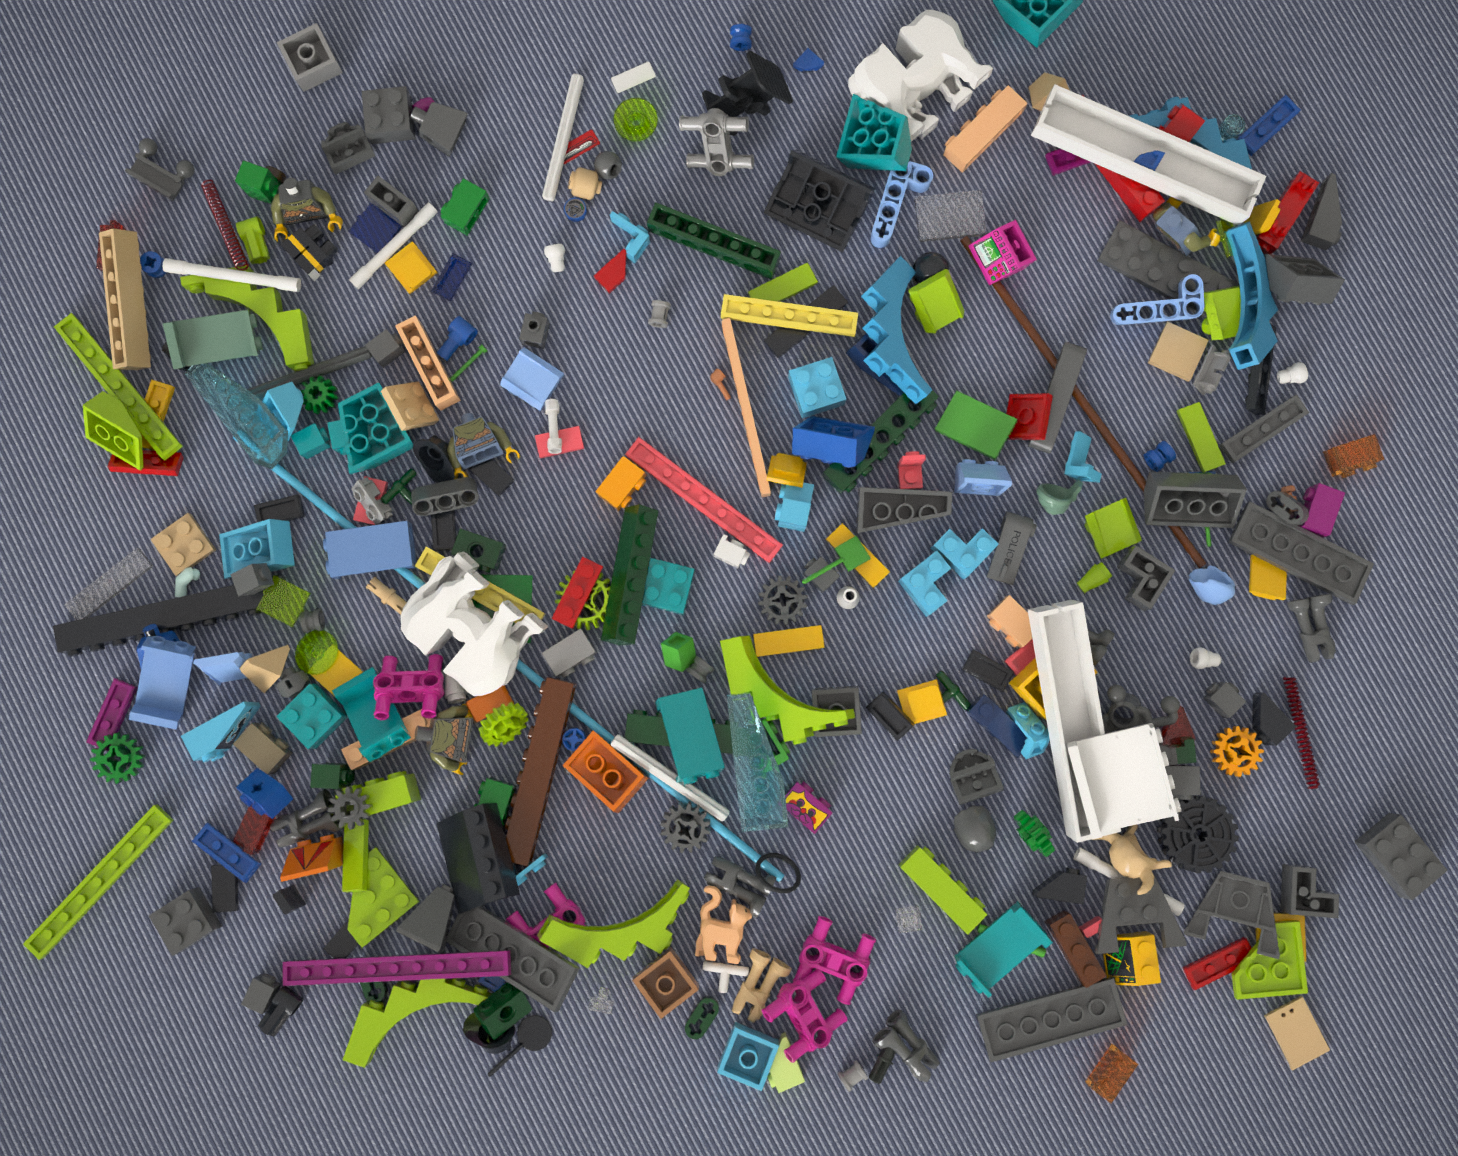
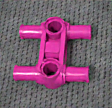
M438 654L430 655L427 671L396 672L397 658L385 656L383 658L382 671L373 680L375 687L374 698L376 700L374 717L378 720L388 719L391 703L423 702L421 715L428 719L434 718L436 716L437 701L445 693L443 686L444 676L441 672L443 657Z
M557 883L552 884L544 891L556 907L555 912L550 915L569 923L586 926L584 924L586 922L585 917L582 915L580 907L572 900H567L557 886ZM518 910L506 918L509 924L544 946L549 947L541 942L537 936L548 917L533 928L527 925ZM567 910L574 911L576 919L568 921L564 917V912Z
M819 916L813 933L807 936L803 943L799 956L800 965L793 982L796 979L803 980L812 973L813 969L824 971L844 980L837 995V1000L843 1004L850 1005L856 987L860 986L867 977V970L870 965L869 955L876 942V938L863 933L856 952H851L826 942L825 938L833 922L824 916ZM814 947L819 952L816 955H809L806 951ZM854 965H859L863 968L859 973H853L850 970Z
M815 969L803 980L796 979L793 983L784 984L777 995V999L762 1009V1013L768 1022H773L774 1019L786 1011L799 1034V1040L784 1050L785 1056L791 1063H794L807 1051L813 1052L817 1048L826 1047L831 1040L833 1031L844 1022H847L845 1013L839 1008L824 1019L815 1004L811 991L826 981L824 974L819 969ZM796 991V996L792 999V994ZM818 1032L817 1038L814 1040V1035Z

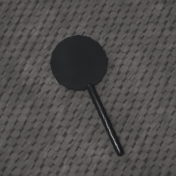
M538 1015L528 1016L523 1019L517 1030L520 1044L488 1072V1077L497 1072L521 1048L524 1047L531 1051L545 1048L552 1036V1028L548 1020Z

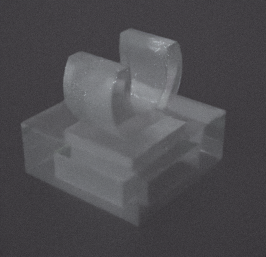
M918 905L895 909L899 933L922 930Z
M600 987L598 998L590 997L589 1010L607 1014L613 1013L614 1001L608 1000L609 988Z

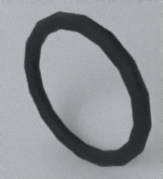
M767 853L762 855L756 862L755 871L757 878L769 890L777 893H790L795 891L800 885V870L794 861L787 856L779 853ZM768 858H779L786 861L795 870L796 882L789 888L780 889L766 882L761 874V863Z

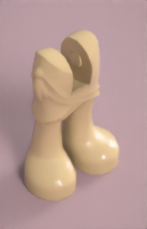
M752 948L750 958L753 964L746 981H743L734 1000L732 1012L739 1015L747 1001L753 1004L747 1020L754 1023L762 1016V1009L765 1008V1003L770 996L775 982L779 977H787L792 968L774 957L760 989L755 988L771 956L764 951Z

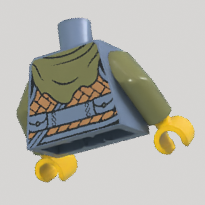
M1170 196L1163 205L1154 211L1155 229L1186 256L1191 251L1196 252L1210 245L1216 247L1224 236L1223 234H1217V229L1213 228L1208 236L1202 237L1197 227L1177 210L1183 201H1179L1174 197Z
M466 413L461 416L462 424L453 428V436L450 438L447 448L449 461L455 470L454 479H458V474L460 473L464 477H468V474L461 470V466L463 469H467L504 454V449L509 463H512L508 458L510 453H516L518 459L520 458L518 451L511 448L512 443L503 428L493 422L486 423L483 417L474 418L472 413Z

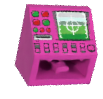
M1016 220L998 227L968 246L989 286L1024 270L1037 260Z

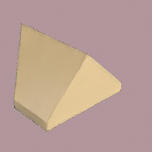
M1044 72L1028 87L1032 108L1042 110L1054 84L1069 90L1065 78Z
M286 645L249 658L239 669L256 687L265 693L281 676L290 648Z

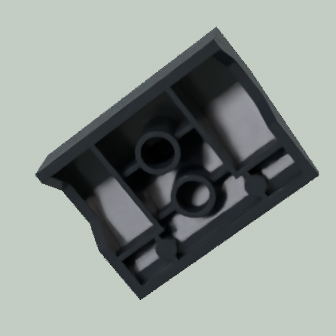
M797 149L791 150L788 164L780 181L773 190L764 214L843 252L876 188Z
M483 803L465 809L436 823L453 894L455 895L458 914L483 907L486 904L520 895L497 803Z

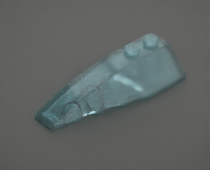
M209 363L192 365L184 373L255 464L273 469L287 454L288 430L263 400Z
M751 693L727 695L742 832L788 827L784 781Z

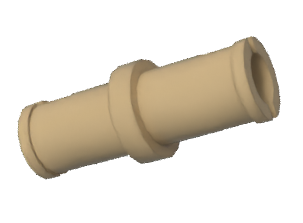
M373 577L370 580L371 584H367L366 588L378 596L384 605L388 604L401 615L403 607L407 602L396 594L395 589L388 588L377 577Z

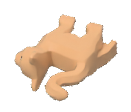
M708 885L704 888V892L711 894L712 900L705 903L700 911L701 924L700 933L696 941L695 956H705L706 960L715 961L717 953L714 950V946L716 944L726 945L727 962L738 964L741 956L737 953V949L743 938V928L745 923L752 919L753 915L748 908L738 904L736 899H732L729 909L730 921L710 917V911L719 906L722 894L717 887Z

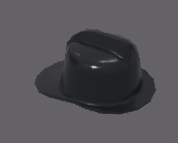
M433 435L427 440L420 439L413 444L414 455L434 482L454 480L455 473L447 452L448 444L436 435Z
M473 1012L466 1018L463 1024V1032L470 1041L481 1046L488 1053L498 1054L505 1050L510 1051L512 1038L515 1034V1025L511 1026L494 1040L482 1027Z

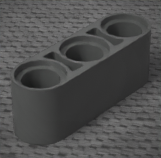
M463 477L417 487L411 493L412 509L416 515L428 516L473 506L479 499L477 484L474 479Z

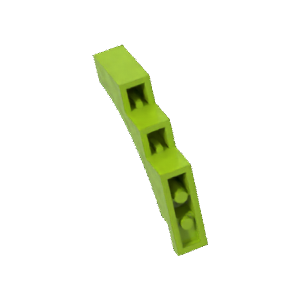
M248 267L246 270H240L254 273V271L250 267ZM196 275L180 277L181 285L191 293H202L205 289L206 294L213 300L237 304L250 309V311L260 316L275 334L282 349L286 366L296 372L308 369L309 366L314 365L306 314L301 309L283 312L280 292L274 287L257 290L255 284Z

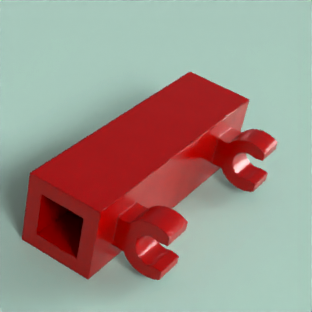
M1301 171L1291 179L1279 198L1278 208H1280V212L1271 228L1267 232L1256 235L1263 254H1272L1279 248L1318 186V181Z

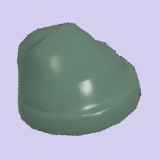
M1077 480L1070 489L1055 484L1042 483L1038 485L1036 490L1039 503L1051 515L1064 514L1071 502L1076 501L1083 482Z

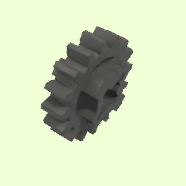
M781 575L778 576L777 582L772 578L769 579L770 586L764 584L762 587L765 593H759L763 601L758 602V605L764 606L761 614L768 613V621L775 618V625H778L780 620H783L784 625H787L788 619L795 623V615L802 617L803 613L800 609L807 608V605L802 603V601L806 600L808 596L801 594L805 588L797 587L798 580L791 583L790 576L786 578V581L782 580ZM785 586L792 588L796 594H790L786 591ZM777 587L775 596L768 598L770 591ZM780 595H784L786 599H792L787 601L785 606H782L781 603L773 602L778 600ZM798 603L795 611L789 614L788 608L792 604ZM769 607L777 608L780 611V615L772 612Z
M690 801L687 806H683V803L679 802L677 809L671 805V813L665 812L663 817L666 820H661L660 826L665 827L661 830V835H667L664 841L665 844L672 842L671 849L674 850L678 846L680 847V853H683L684 848H688V851L692 853L693 846L700 849L702 846L700 841L706 843L708 837L705 834H710L711 828L706 827L710 825V819H704L707 812L702 811L700 813V805L692 808ZM673 819L676 827L671 831L670 823ZM682 824H683L685 827L689 825V826H690V829H689V830H688L687 828L682 829V828H681V827H682ZM698 824L701 825V832L699 835L697 834V831L695 829L696 827H698Z

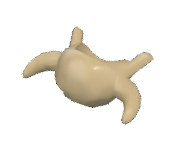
M1137 824L1129 826L1122 836L1114 833L1102 836V838L1093 839L1106 840L1112 845L1109 850L1110 862L1121 875L1133 879L1140 877L1142 885L1137 891L1138 895L1147 893L1153 887V870L1172 867V863L1169 860L1157 861L1155 858H1149L1144 853L1134 835L1138 828Z

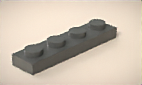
M1296 394L1221 443L1220 447L1231 463H1234L1309 414V411Z

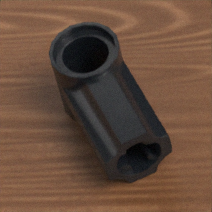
M283 986L273 998L272 1006L258 1024L260 1030L266 1035L275 1037L289 1016L291 1017L300 1007L304 998L289 987Z

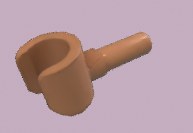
M716 369L711 374L710 380L718 386L727 401L731 397L721 382L726 376L720 369Z

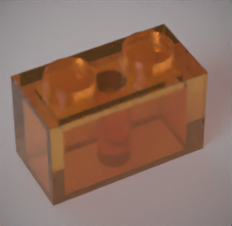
M1375 434L1323 452L1332 477L1341 475L1342 479L1355 475V470L1360 468L1363 469V472L1377 467L1376 463L1385 460Z
M1111 1044L1085 1083L1108 1102L1112 1103L1138 1066V1063Z

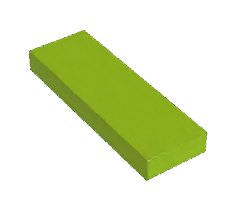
M807 262L748 291V295L750 298L782 302L816 285L818 281Z
M1200 402L1177 410L1176 412L1202 473L1225 465L1226 463Z
M363 819V826H358L355 822V828L351 830L348 828V823L344 827L342 892L367 891L369 820Z

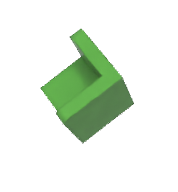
M675 632L661 643L664 662L667 667L683 672L694 663L696 652L692 637Z

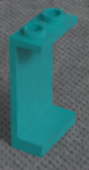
M374 667L332 690L335 698L343 705L361 747L358 748L360 753L369 762L382 757L383 754L395 747L401 746L411 738L395 703L390 704L388 719L378 720L374 717L376 700L374 698L375 687L373 680L379 674Z
M703 688L658 698L655 705L657 712L661 711L678 776L676 782H683L684 785L697 782L698 777L706 776V779L720 776L719 772L725 766Z
M1017 901L955 955L957 962L955 966L964 977L968 975L973 980L971 984L979 994L984 992L989 998L992 995L990 991L992 986L1041 944L1047 948L1053 942L1044 929Z

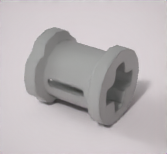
M653 300L651 304L653 306L651 319L648 320V324L657 328H667L668 322L666 320L671 304L666 301Z
M857 1060L854 1061V1065L843 1073H837L849 1092L852 1091V1087L858 1082L868 1079L866 1072Z

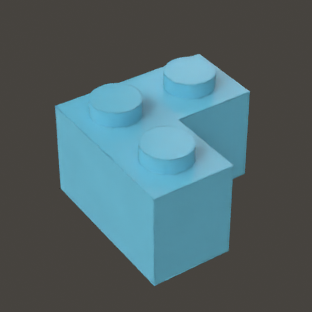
M803 482L802 488L781 485L779 498L783 499V503L777 504L774 519L779 521L778 527L805 531L814 484Z
M983 528L966 544L949 529L931 549L934 552L938 551L947 564L962 579H965L999 543Z
M938 551L934 552L898 581L926 617L948 601L933 583L951 569Z

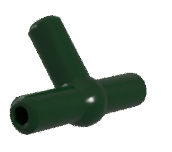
M409 469L399 480H396L392 487L381 497V502L388 504L399 493L412 505L411 492L405 486L417 475L416 471Z
M943 670L939 671L936 677L947 689L942 693L944 704L954 697L964 710L968 709L971 703L960 691L959 686L954 684Z

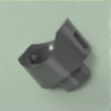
M289 667L282 671L280 676L282 681L276 687L281 696L295 698L310 684V680L304 670L295 672L293 667Z

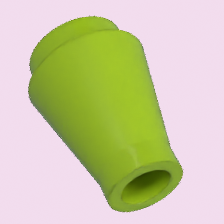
M1100 562L1097 565L1094 564L1076 584L1085 594L1109 582L1108 579L1112 577V574Z

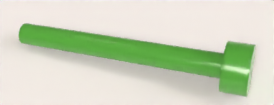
M482 344L478 347L479 350L450 378L452 382L482 353L485 354L488 351Z

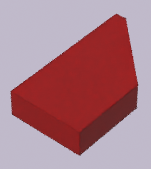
M625 249L621 250L594 275L597 282L609 294L626 279L627 253Z

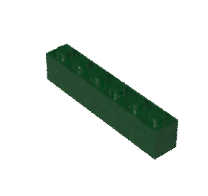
M641 504L625 507L601 641L619 646L635 644L658 510Z
M633 709V714L627 713L626 740L629 742L670 747L661 712H656V716H647V711ZM711 718L721 753L763 757L766 729H761L762 724L748 723V727H740L737 721L725 720V725L715 724L716 719Z

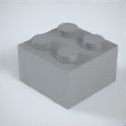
M317 23L277 42L296 82L303 92L343 73Z

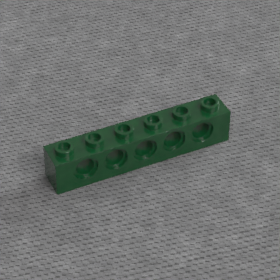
M656 202L647 220L648 231L771 280L780 262L781 251Z
M932 390L917 403L919 410L912 411L909 409L908 403L913 401L903 393L871 425L875 427L868 448L872 453V457L864 459L855 466L856 473L852 475L844 471L842 463L834 462L823 472L822 476L840 494L844 491L847 493L852 491L858 484L856 480L861 475L866 477L874 469L872 464L877 459L881 462L890 453L887 449L893 443L897 446L906 437L903 433L908 428L913 430L922 421L920 417L925 412L930 414L937 407L935 402L939 396ZM895 417L901 418L904 425L896 427L893 425L892 419ZM884 433L888 441L881 443L876 439V435Z

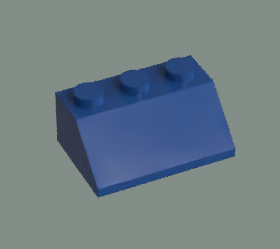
M811 416L793 428L792 454L800 455L802 459L815 458L821 459L823 463L837 462L842 463L844 467H855L865 459L875 427Z

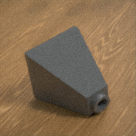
M444 884L441 888L437 886L398 926L396 932L438 953H444L455 903L453 888Z

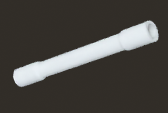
M428 202L349 281L359 290L373 276V273L415 232L432 219L438 211Z
M1081 847L1077 849L1073 859L1111 879L1129 878L1121 875L1113 866ZM1164 894L1172 913L1179 916L1184 909V904Z

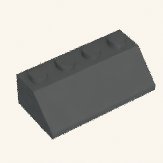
M1149 471L1144 489L1146 525L1234 528L1247 489L1238 475Z

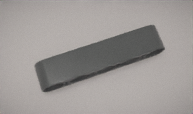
M1064 342L1046 392L1053 395L1045 440H1029L1028 447L1048 454L1051 453L1087 348Z

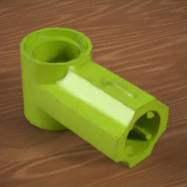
M259 216L237 222V232L245 244L249 261L252 264L267 262L270 259V255L264 239L266 235L265 229Z

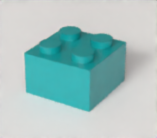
M650 558L642 605L684 615L695 569Z
M311 683L276 716L308 750L317 749L348 718L341 707L318 684Z

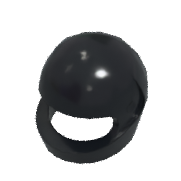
M927 252L917 258L913 265V269L916 271L913 276L914 286L918 282L921 283L944 269L949 270L950 265L947 259L936 252Z

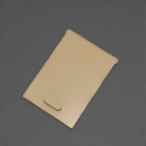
M1302 996L1264 1015L1291 1070L1330 1051Z

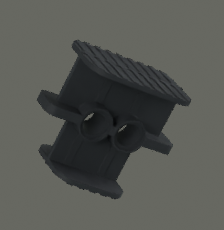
M749 51L746 54L751 67L750 70L734 79L725 75L718 78L724 93L722 97L707 90L702 92L707 110L718 108L728 114L729 117H737L744 111L746 114L758 112L766 116L770 113L767 105L769 100L775 97L787 104H791L793 98L780 68L753 51ZM729 131L732 136L738 133V131Z

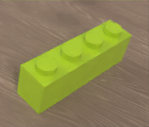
M917 845L898 866L968 935L987 916L983 911L986 906L976 896L971 899L966 894L969 889L960 880L955 883L949 877L952 872L943 863L938 866L932 860L935 855L926 846L921 849Z

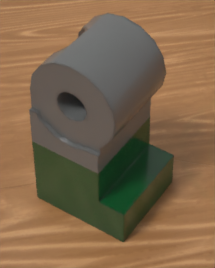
M1180 737L1181 743L1164 745L1159 743L1161 752H1166L1169 765L1197 762L1195 744L1192 737Z

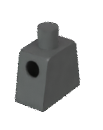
M432 102L427 112L415 106L410 119L421 124L419 136L450 157L467 121L468 113Z

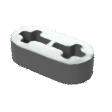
M1273 491L1266 499L1267 507L1289 524H1304L1309 517L1308 509L1286 492ZM1276 497H1279L1285 506L1277 505ZM1290 509H1291V510H1297V511H1298L1297 514H1298L1300 517H1299V518H1294L1295 515L1290 511Z

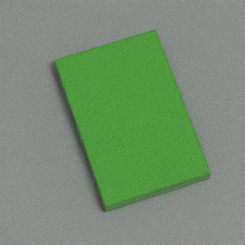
M956 391L935 427V431L996 461L1018 421L1008 414Z

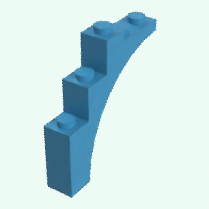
M1172 97L1165 102L1161 110H1152L1146 115L1141 116L1132 114L1129 117L1158 128L1160 125L1164 126L1169 120L1167 115L1175 105L1179 106L1182 103L1189 109L1191 107L1188 97ZM1203 117L1205 122L1189 143L1252 169L1245 139L1236 140L1235 138H1230L1222 142L1217 119Z
M1250 221L1232 227L1225 232L1233 252L1240 284L1241 314L1239 328L1235 340L1229 348L1238 370L1260 364L1278 341L1269 322L1278 309L1269 288L1266 259Z
M900 256L861 296L876 312L862 329L878 344L863 361L879 377L886 373L907 397L917 404L932 389L913 364L904 342L901 328L902 300L907 285L916 271Z

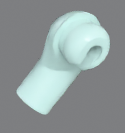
M192 567L185 568L176 577L175 597L187 596V584L192 580H198L200 577L198 569H192Z

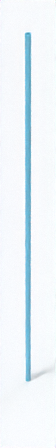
M240 432L233 436L235 441L342 528H357ZM407 568L394 569L418 589L425 584ZM518 660L516 669L540 688L544 679L521 660ZM572 703L570 713L611 745L614 736ZM625 756L673 797L682 802L683 805L687 806L690 801L692 808L697 806V804ZM701 807L699 808V812H700V813H701L702 811H705V810L702 809ZM707 812L704 819H710L709 826L756 863L761 855ZM766 859L761 863L760 867L769 875L777 877L776 880L778 882L782 880L784 874Z

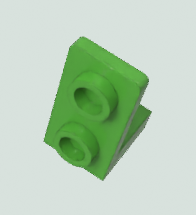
M763 719L761 722L780 752L776 755L773 751L762 758L764 762L760 765L766 773L788 760L787 754L790 753V750L784 740L778 741L775 736L778 730L772 720L767 722L766 719Z

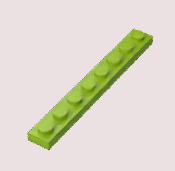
M70 313L54 326L56 331L107 393L122 402L137 429L163 460H167L183 447L121 370L113 369L112 359L73 313Z
M158 804L153 805L33 932L23 945L38 960L44 959L173 822V819Z

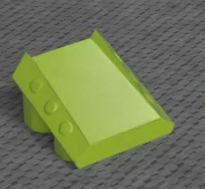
M948 269L942 270L909 289L910 301L916 308L915 317L923 325L926 333L936 334L937 330L958 318L964 317V308Z
M1240 286L1204 292V311L1207 317L1202 322V331L1205 334L1211 335L1212 340H1224L1236 336L1241 314Z
M1123 498L1085 516L1084 526L1087 532L1092 534L1094 547L1101 559L1142 541L1127 498Z

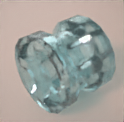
M1231 114L1220 124L1219 131L1223 141L1230 138L1237 139L1244 131L1246 124L1240 115Z

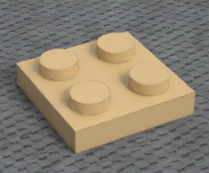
M419 381L386 386L381 390L401 431L435 425L439 421Z
M190 513L185 514L150 539L175 576H178L185 568L195 566L216 551Z

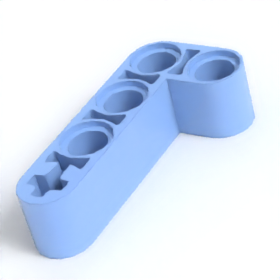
M909 161L907 170L904 171L906 175L899 176L895 173V170L890 171L870 240L873 246L884 248L889 244L906 189L918 193L926 192L929 189L933 179V172L929 167ZM923 176L927 181L920 182L917 180V177ZM889 191H897L899 196L893 197L889 194ZM889 211L893 214V216L887 218L882 214V212ZM881 227L886 228L883 238L879 237Z
M1188 275L1182 278L1178 284L1179 299L1120 304L1112 309L1110 318L1116 325L1197 318L1204 311L1203 281L1198 275ZM1188 279L1193 280L1196 284L1193 292L1188 291L1185 287ZM1189 302L1194 303L1197 307L1194 315L1189 314L1186 310ZM1166 304L1171 305L1174 310L1170 317L1165 316L1163 313V307ZM1143 306L1148 307L1151 312L1147 319L1142 318L1139 313ZM1121 309L1123 312L1133 311V315L1124 317L1123 321L1116 314Z

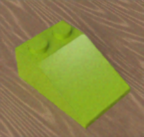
M102 391L83 404L86 438L138 470H142V436L122 402Z

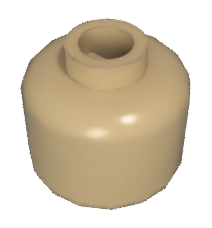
M581 167L577 168L575 172H571L568 189H571L573 196L586 200H591L595 194H600L602 181L598 180L596 171Z

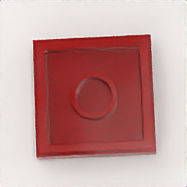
M1049 393L1010 394L1006 414L1016 418L1018 422L1007 440H1045L1053 395Z

